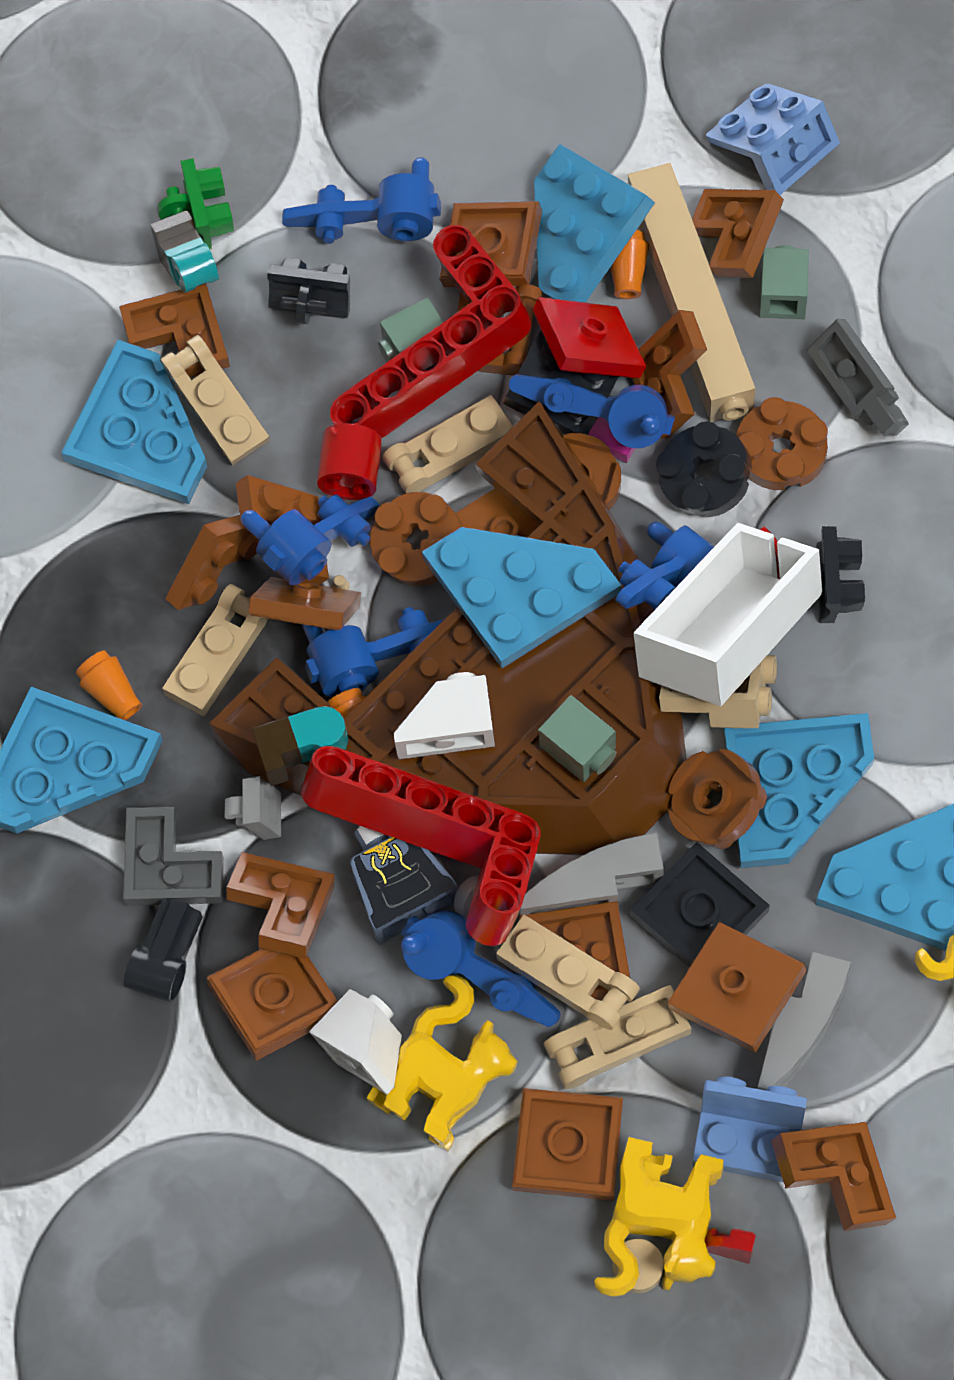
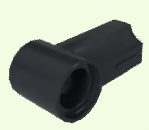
M173 898L171 900L162 899L143 946H137L129 959L124 975V987L172 1003L176 999L184 981L187 967L185 959L203 918L201 911L194 909L188 903Z

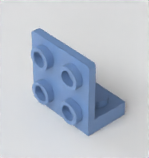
M764 84L752 91L747 100L733 112L724 115L718 124L706 134L709 143L751 157L765 189L776 190L779 195L840 144L823 101L772 84Z
M718 1077L716 1082L706 1080L692 1166H695L697 1159L702 1154L723 1159V1171L783 1182L771 1140L780 1133L800 1131L802 1129L807 1099L797 1096L795 1090L783 1086H769L767 1091L746 1087V1082L733 1077Z

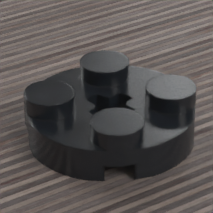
M710 421L700 422L696 426L680 432L669 442L664 452L658 456L656 461L659 483L664 495L679 511L693 516L692 514H705L707 517L724 514L743 499L749 487L747 480L750 474L749 467L752 469V460L748 449L732 431L717 426ZM715 462L711 467V472L714 475L710 479L706 480L702 476L695 479V473L698 471L697 467L701 463Z

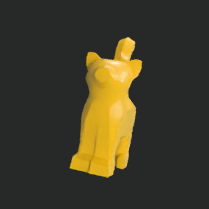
M448 975L443 979V984L454 994L455 999L450 1005L428 1007L416 1018L410 1036L400 1048L394 1088L386 1095L377 1088L372 1087L367 1096L369 1103L388 1115L393 1112L403 1121L411 1112L409 1101L416 1092L419 1091L435 1101L426 1119L424 1132L429 1135V1141L447 1152L454 1145V1137L451 1132L454 1125L478 1104L485 1087L490 1081L500 1076L511 1075L518 1063L517 1059L510 1052L507 1043L493 1032L494 1024L489 1020L482 1025L478 1034L474 1037L467 1060L464 1062L450 1054L433 1039V1030L436 1025L457 1023L470 1013L474 1004L473 988L467 980L458 975Z
M628 1137L619 1172L620 1192L612 1220L604 1234V1249L611 1260L618 1266L619 1272L615 1277H597L594 1280L595 1288L601 1294L611 1297L624 1295L634 1288L638 1280L637 1258L624 1243L628 1234L660 1236L672 1240L663 1258V1290L669 1291L674 1282L692 1283L698 1278L712 1276L715 1271L716 1261L708 1253L705 1244V1237L711 1220L709 1189L710 1186L717 1183L718 1179H721L724 1169L723 1159L701 1154L687 1182L683 1187L660 1182V1176L669 1173L672 1155H651L653 1142Z

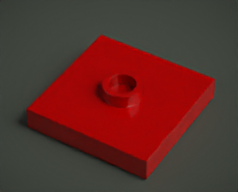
M538 297L533 307V312L560 370L641 378L646 364L618 306Z

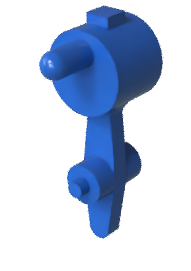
M418 157L412 162L411 174L400 173L384 178L379 184V196L375 200L345 201V194L342 190L337 189L335 185H327L326 188L318 191L317 203L284 209L282 211V224L287 227H316V236L323 239L325 243L330 244L343 236L344 225L377 220V228L384 236L398 241H416L431 234L433 230V217L441 216V200L438 193H434V185L429 180V162L423 157Z
M516 374L509 381L511 391L536 402L540 401L541 404L547 406L553 412L565 411L604 418L608 422L614 438L622 445L630 448L648 447L658 441L662 434L670 435L675 416L667 414V406L662 396L653 388L645 385L626 387L616 396L609 398L574 385L565 378L549 379Z
M337 494L330 498L324 495L317 503L321 507L317 515L322 521L316 525H313L296 509L286 512L272 525L265 521L256 511L247 510L241 516V523L259 540L256 553L263 558L262 560L280 574L290 585H297L305 579H313L323 570L328 561L326 557L332 547L331 540L341 537L351 547L359 543L362 546L367 545L371 540V537L368 535L371 525L366 520L375 515L376 510L381 505L371 496L348 505Z
M655 521L650 523L647 528V534L662 547L657 553L651 569L638 559L631 564L626 561L622 563L618 571L623 574L620 584L624 588L618 593L615 601L625 609L643 602L656 609L715 546L687 525L673 532L661 522Z
M408 607L402 611L403 616L397 621L401 632L373 642H366L362 630L357 626L347 625L340 630L331 629L325 632L322 627L302 624L310 643L306 649L309 660H306L305 670L310 682L319 681L323 693L328 697H334L354 688H360L363 692L379 674L376 661L411 653L444 620L429 623L424 611H414L412 607Z
M438 911L423 919L413 916L408 920L401 932V935L404 936L401 949L407 966L416 975L424 979L438 980L453 973H461L490 996L492 1005L500 1011H515L547 1027L553 1026L560 1020L561 1014L559 1009L533 988L531 981L517 972L511 973L474 953L476 940L469 935L466 929V919L458 913Z

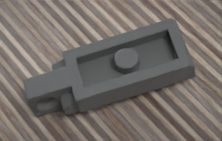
M836 319L807 348L808 353L854 418H861L866 425L872 426L874 424L883 436L886 434L897 436L909 423L900 408L894 404L899 399L896 391H894V386L846 319Z

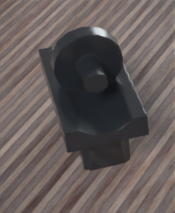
M288 257L283 260L280 266L270 264L267 272V279L269 281L268 308L296 311L298 324L307 325L311 313L348 318L350 312V275H347V267L345 265L329 263L324 267L323 271L307 269V264L301 259Z
M822 526V541L816 544V549H819L822 594L819 597L820 623H835L838 613L861 611L865 603V585L863 580H840L839 570H860L862 564V540L837 537L836 526Z

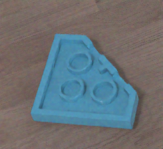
M559 144L534 179L535 201H539L542 208L537 238L539 288L551 299L586 303L655 202L646 194Z
M117 340L61 452L63 460L189 505L207 468L203 451L196 440L187 415L167 372L160 362L161 357L159 353Z
M461 527L422 551L425 563L501 668H504L608 602L621 591L619 581L595 549Z
M30 687L0 749V828L18 834L144 782L163 742L161 733Z
M868 713L759 723V728H724L725 749L738 754L751 763L757 771L761 786L764 787L767 795L766 803L759 810L753 825L743 836L737 839L740 868L789 864L872 767L874 751Z
M954 804L834 854L817 896L816 905L946 951L949 938L954 935Z

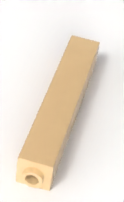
M671 162L628 174V184L646 194L655 202L638 228L645 233V241L650 244L648 255L670 315L672 317L678 310L693 311L708 349L690 366L709 421L714 422L721 419L732 421L739 419L754 409L755 386Z

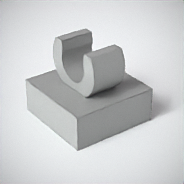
M261 776L243 779V796L225 799V818H236L237 827H246L263 840L281 837V792L274 786H271Z

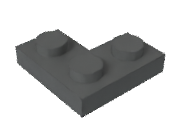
M175 807L126 808L123 892L125 905H160L162 899L171 900L172 898L188 904L223 903L224 857L222 851L176 852L177 813Z

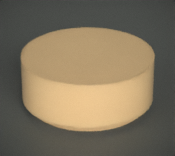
M632 1239L624 1242L637 1258L639 1269L638 1280L634 1288L628 1292L640 1294L652 1290L658 1285L663 1275L664 1266L661 1252L653 1243L644 1239ZM612 1261V1272L615 1277L618 1275L619 1269Z

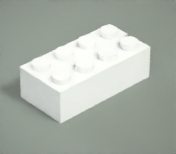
M737 523L634 632L639 677L722 706L821 596L822 584L819 549L782 537L777 542L780 579H778L774 535Z

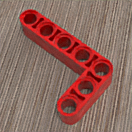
M449 225L436 234L433 241V249L448 278L469 304L341 394L330 408V417L334 425L342 423L351 424L355 419L362 417L354 424L369 427L375 430L381 438H384L517 344L529 333L531 318L517 290L472 233L464 226ZM487 281L484 285L477 287L480 283ZM511 312L508 316L500 318L503 314ZM474 338L471 342L463 344L466 340ZM437 364L433 369L425 371L428 367ZM399 391L395 396L388 398L391 393Z
M333 746L317 749L312 756L301 786L303 801L320 812L481 868L466 919V929L469 935L481 944L495 946L505 942L525 897L541 837V829L538 823L521 812Z

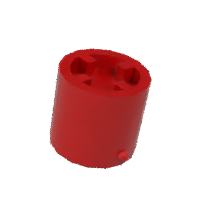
M342 423L326 428L322 436L317 476L318 488L331 497L337 494L343 500H361L373 496L377 490L382 447L381 436L375 430L358 424Z

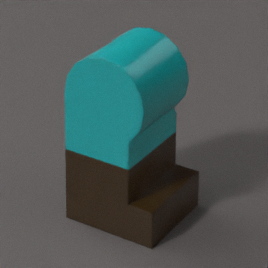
M187 210L150 224L159 259L177 286H180L184 293L192 291L204 283H212L219 280L218 270L208 245L202 241L197 233L193 219Z
M326 706L317 707L252 728L271 786L289 781L286 768L310 761L317 749L333 746L346 750L348 744V734L343 717L334 708Z

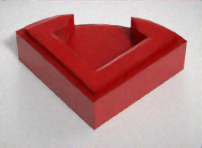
M711 1228L707 1231L705 1244L708 1253L750 1264L756 1235L753 1232L733 1229L730 1235L720 1233L716 1228Z

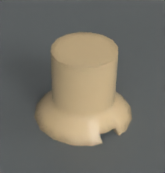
M337 575L331 587L349 590L350 585L344 576Z

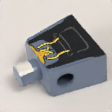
M360 826L355 831L354 835L363 852L349 860L350 867L373 936L378 945L401 934L411 917L416 916L419 919H423L432 913L444 911L454 905V897L458 890L457 884L429 850L394 837L389 838L388 835Z

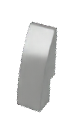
M657 832L624 839L595 849L565 864L541 880L525 894L520 915L618 902V892L653 887L663 877L664 871Z
M812 952L801 998L791 996L773 1024L757 1089L767 1091L769 1086L785 1087L809 1060L825 1036L839 1007L848 979L851 961Z

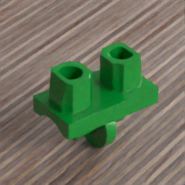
M194 158L181 160L185 194H180L178 187H169L166 190L167 197L162 199L157 205L158 216L160 220L187 210L202 241L208 245L209 249H212L211 237L234 231L228 202L205 206L204 204L206 199L225 196L220 167H211L196 170Z

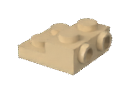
M767 655L722 706L661 685L659 695L661 712L709 713L710 727L759 728L760 716H770L772 693L771 687H766V684L776 683V655Z

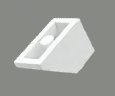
M462 672L449 676L447 680L437 681L394 732L398 759L495 747L486 676H475L473 673Z
M349 989L309 1032L339 1066L386 1095L394 1088L402 1037L389 1020L394 1014L377 996L372 994L367 999Z

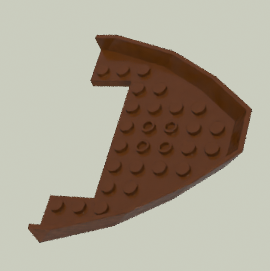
M540 401L475 463L476 472L540 525L528 538L595 549L619 583L623 574L618 570L622 563L626 561L631 564L633 561L639 560L577 455ZM617 596L504 668L500 667L457 607L345 718L343 717L348 734L347 751L521 812L534 819L541 829V837L536 854L585 855L595 849L621 840L645 835L672 807L673 796L668 793L670 782L677 769L687 760L682 713L661 712L659 701L661 685L639 677L634 632L655 609L646 602L625 609L615 601ZM276 657L209 723V726L218 746L249 774L256 777L261 776L269 782L252 728L317 707H333ZM462 672L473 673L475 676H486L495 747L398 759L394 732L437 681L447 680L449 676ZM570 695L616 731V748L614 750L617 754L614 760L604 772L599 775L593 772L585 782H582L543 750L539 743L538 729ZM310 761L286 768L289 781L277 784V786L301 796V786Z

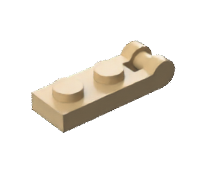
M197 334L186 342L188 347L175 355L170 352L162 357L160 362L233 466L268 443L270 437L213 357L206 343ZM199 362L205 372L191 380L185 370Z
M490 395L412 440L391 446L385 451L382 459L390 471H396L401 477L399 484L405 493L420 492L484 456L513 425L493 396ZM422 458L426 465L415 467L412 462Z
M229 584L224 589L217 607L162 688L164 696L205 717L269 619L251 616L248 613L250 598L244 596V590L233 584ZM235 613L246 618L241 627L230 623Z
M526 915L522 916L496 953V958L499 962L608 1030H612L621 1018L618 1012L626 1001L632 1002L640 990L637 983L628 976L613 971ZM598 985L608 990L602 1001L591 997Z
M671 985L624 1004L618 1012L621 1018L612 1030H608L590 1019L547 1039L544 1042L545 1049L551 1059L556 1058L561 1069L558 1076L564 1089L578 1087L596 1075L690 1035L692 1028L687 1018L670 1010L667 1003L674 993ZM586 1043L592 1056L578 1061L574 1049Z

